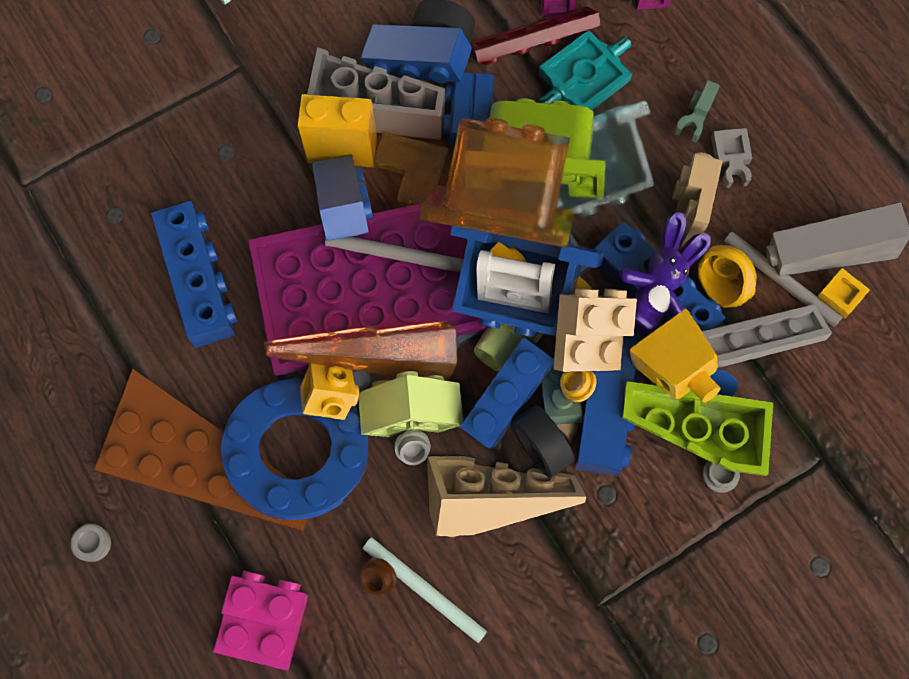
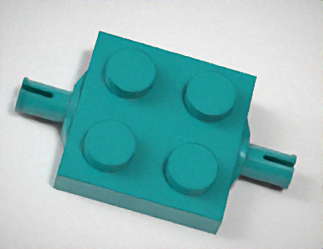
M590 30L586 31L539 66V74L552 88L550 92L539 98V103L550 104L552 101L562 100L570 105L584 106L591 110L596 108L631 81L632 74L619 59V55L632 47L630 40L626 41L627 37L622 36L614 44L608 46L599 41Z

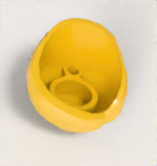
M716 245L707 249L699 263L698 276L702 288L708 297L723 308H736L746 303L755 294L757 281L756 270L750 258L740 249L733 246Z

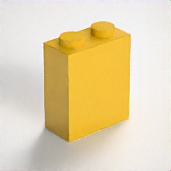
M302 94L298 129L308 163L352 155L354 166L374 168L377 133L372 99Z

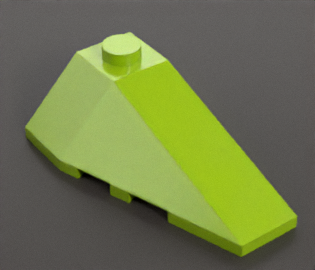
M626 382L622 419L726 470L761 476L768 475L773 402L717 394L708 402L703 403L691 390L680 399H673L657 385Z

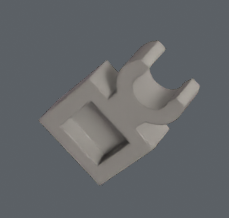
M747 128L714 131L711 136L715 159L723 160L722 167L726 166V172L723 176L724 186L726 188L731 187L733 183L732 175L740 176L743 187L748 186L752 175L746 165L750 164L753 158Z

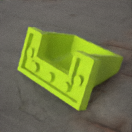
M522 98L516 101H498L493 103L482 152L461 151L460 167L467 189L501 191L502 180L568 184L569 196L603 199L606 161L590 160L594 112L587 107L570 105L565 101H552L548 104L536 103L534 100Z

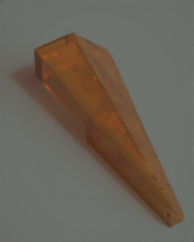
M447 321L378 331L372 326L264 342L265 355L269 357L330 367L340 366L344 369L396 377L401 372L415 371L418 372L419 377L439 375L444 377V381H449L457 365L456 329Z

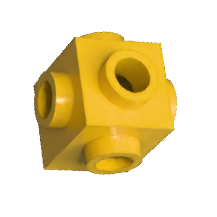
M310 362L300 386L302 412L307 415L345 420L351 406H355L359 398V386L354 382L353 369Z

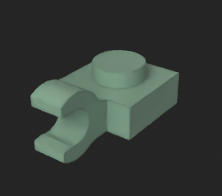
M708 80L703 92L695 91L688 109L694 112L679 120L675 129V135L679 136L683 128L689 127L694 131L691 141L695 143L699 139L703 130V122L720 87L719 84Z

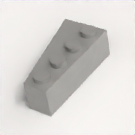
M317 47L307 95L372 99L376 133L441 140L445 114V88L405 75L402 78L389 75L387 69L377 66L374 69L356 64L355 59L343 56L342 59L329 55L327 50Z

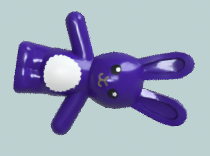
M682 212L672 213L665 220L661 246L648 262V273L624 268L619 273L621 281L640 286V289L633 296V298L637 299L634 332L639 335L648 336L657 330L662 317L667 311L673 318L684 310L673 291L685 282L689 274V266L700 258L710 246L711 238L708 234H696L686 242L679 252L677 251L686 227V217Z

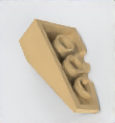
M428 456L429 512L436 536L456 537L458 535H475L582 504L586 500V495L576 475L557 473L549 478L540 469L536 468L523 473L508 469V464L496 462V468L476 465L474 464L475 458Z

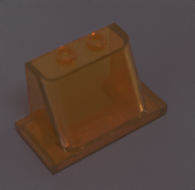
M462 118L458 126L447 185L435 184L421 205L419 220L567 248L575 210L559 208L558 202L570 137L544 133V128L535 125H523L522 129L510 127L507 121L496 118H488L486 122Z

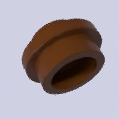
M371 558L363 565L360 582L368 593L372 595L386 594L394 588L397 580L396 573L387 561L381 558Z

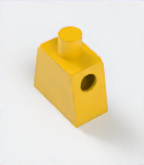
M686 308L630 349L633 366L673 399H680L692 390L705 403L715 397L720 391V387L710 377L717 370V355Z

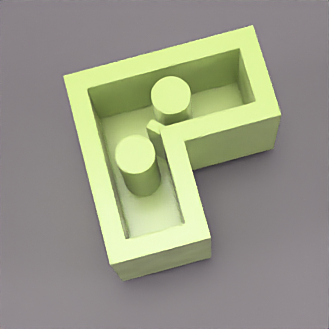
M406 371L398 373L394 380L373 382L372 388L359 392L361 435L391 437L408 430L439 433L461 426L463 423L460 384L444 381L443 376L419 377L418 372Z

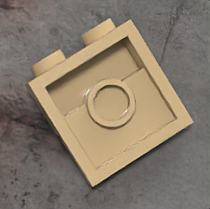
M695 153L693 155L690 166H683L680 179L677 180L672 200L678 201L675 213L682 212L686 217V227L681 247L692 236L703 234L709 224L723 160L714 159L706 153Z
M576 288L575 295L560 294L554 370L562 372L620 370L623 336H634L637 299L627 297V290L605 289L604 295H598L599 290L589 288Z

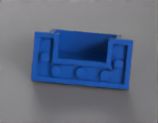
M453 220L450 235L466 238L468 241L452 311L480 318L479 324L492 328H500L501 323L515 326L514 332L525 336L535 337L536 332L556 336L560 294L573 295L581 265L592 268L602 266L605 252L470 221ZM500 242L508 249L512 247L518 250L527 263L542 265L543 262L555 264L552 302L549 314L478 300L477 261L480 251H490Z

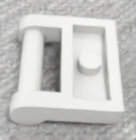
M481 250L477 261L478 300L549 314L552 302L555 264L543 262L542 265L495 257L493 252Z

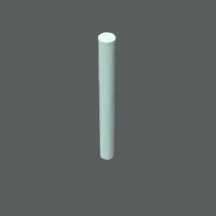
M371 537L363 547L364 551L373 558H381L387 561L393 567L396 577L477 643L482 640L488 631Z

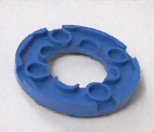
M303 379L273 382L248 395L231 414L225 426L221 442L223 467L235 493L261 514L282 520L310 519L325 514L339 506L355 486H358L368 459V435H361L360 413L357 408L351 406L345 420L303 414L300 386ZM290 415L308 416L316 420L327 430L332 444L330 456L323 468L312 476L299 480L283 479L271 473L261 461L259 453L260 441L264 432L279 418Z

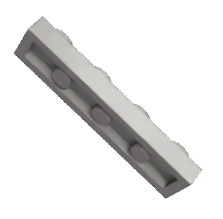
M815 304L702 331L717 355V368L825 341L832 334Z

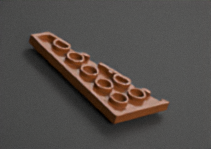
M132 369L94 470L301 532L304 531L307 519L282 520L261 514L238 496L227 479L222 463L221 442L223 432ZM261 459L271 473L283 479H290Z

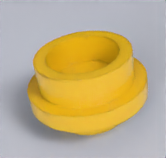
M592 371L564 372L560 379V386L564 396L573 402H582L588 399L596 388L595 374Z

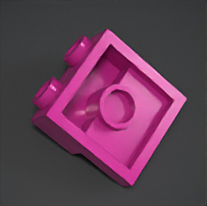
M243 571L241 578L232 576L221 614H224L213 652L289 671L308 595L299 592L301 585L279 580L276 587L264 584L265 576Z

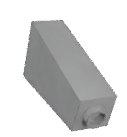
M896 203L774 232L770 246H766V254L770 266H776L779 276L896 259L909 240V225L902 203Z

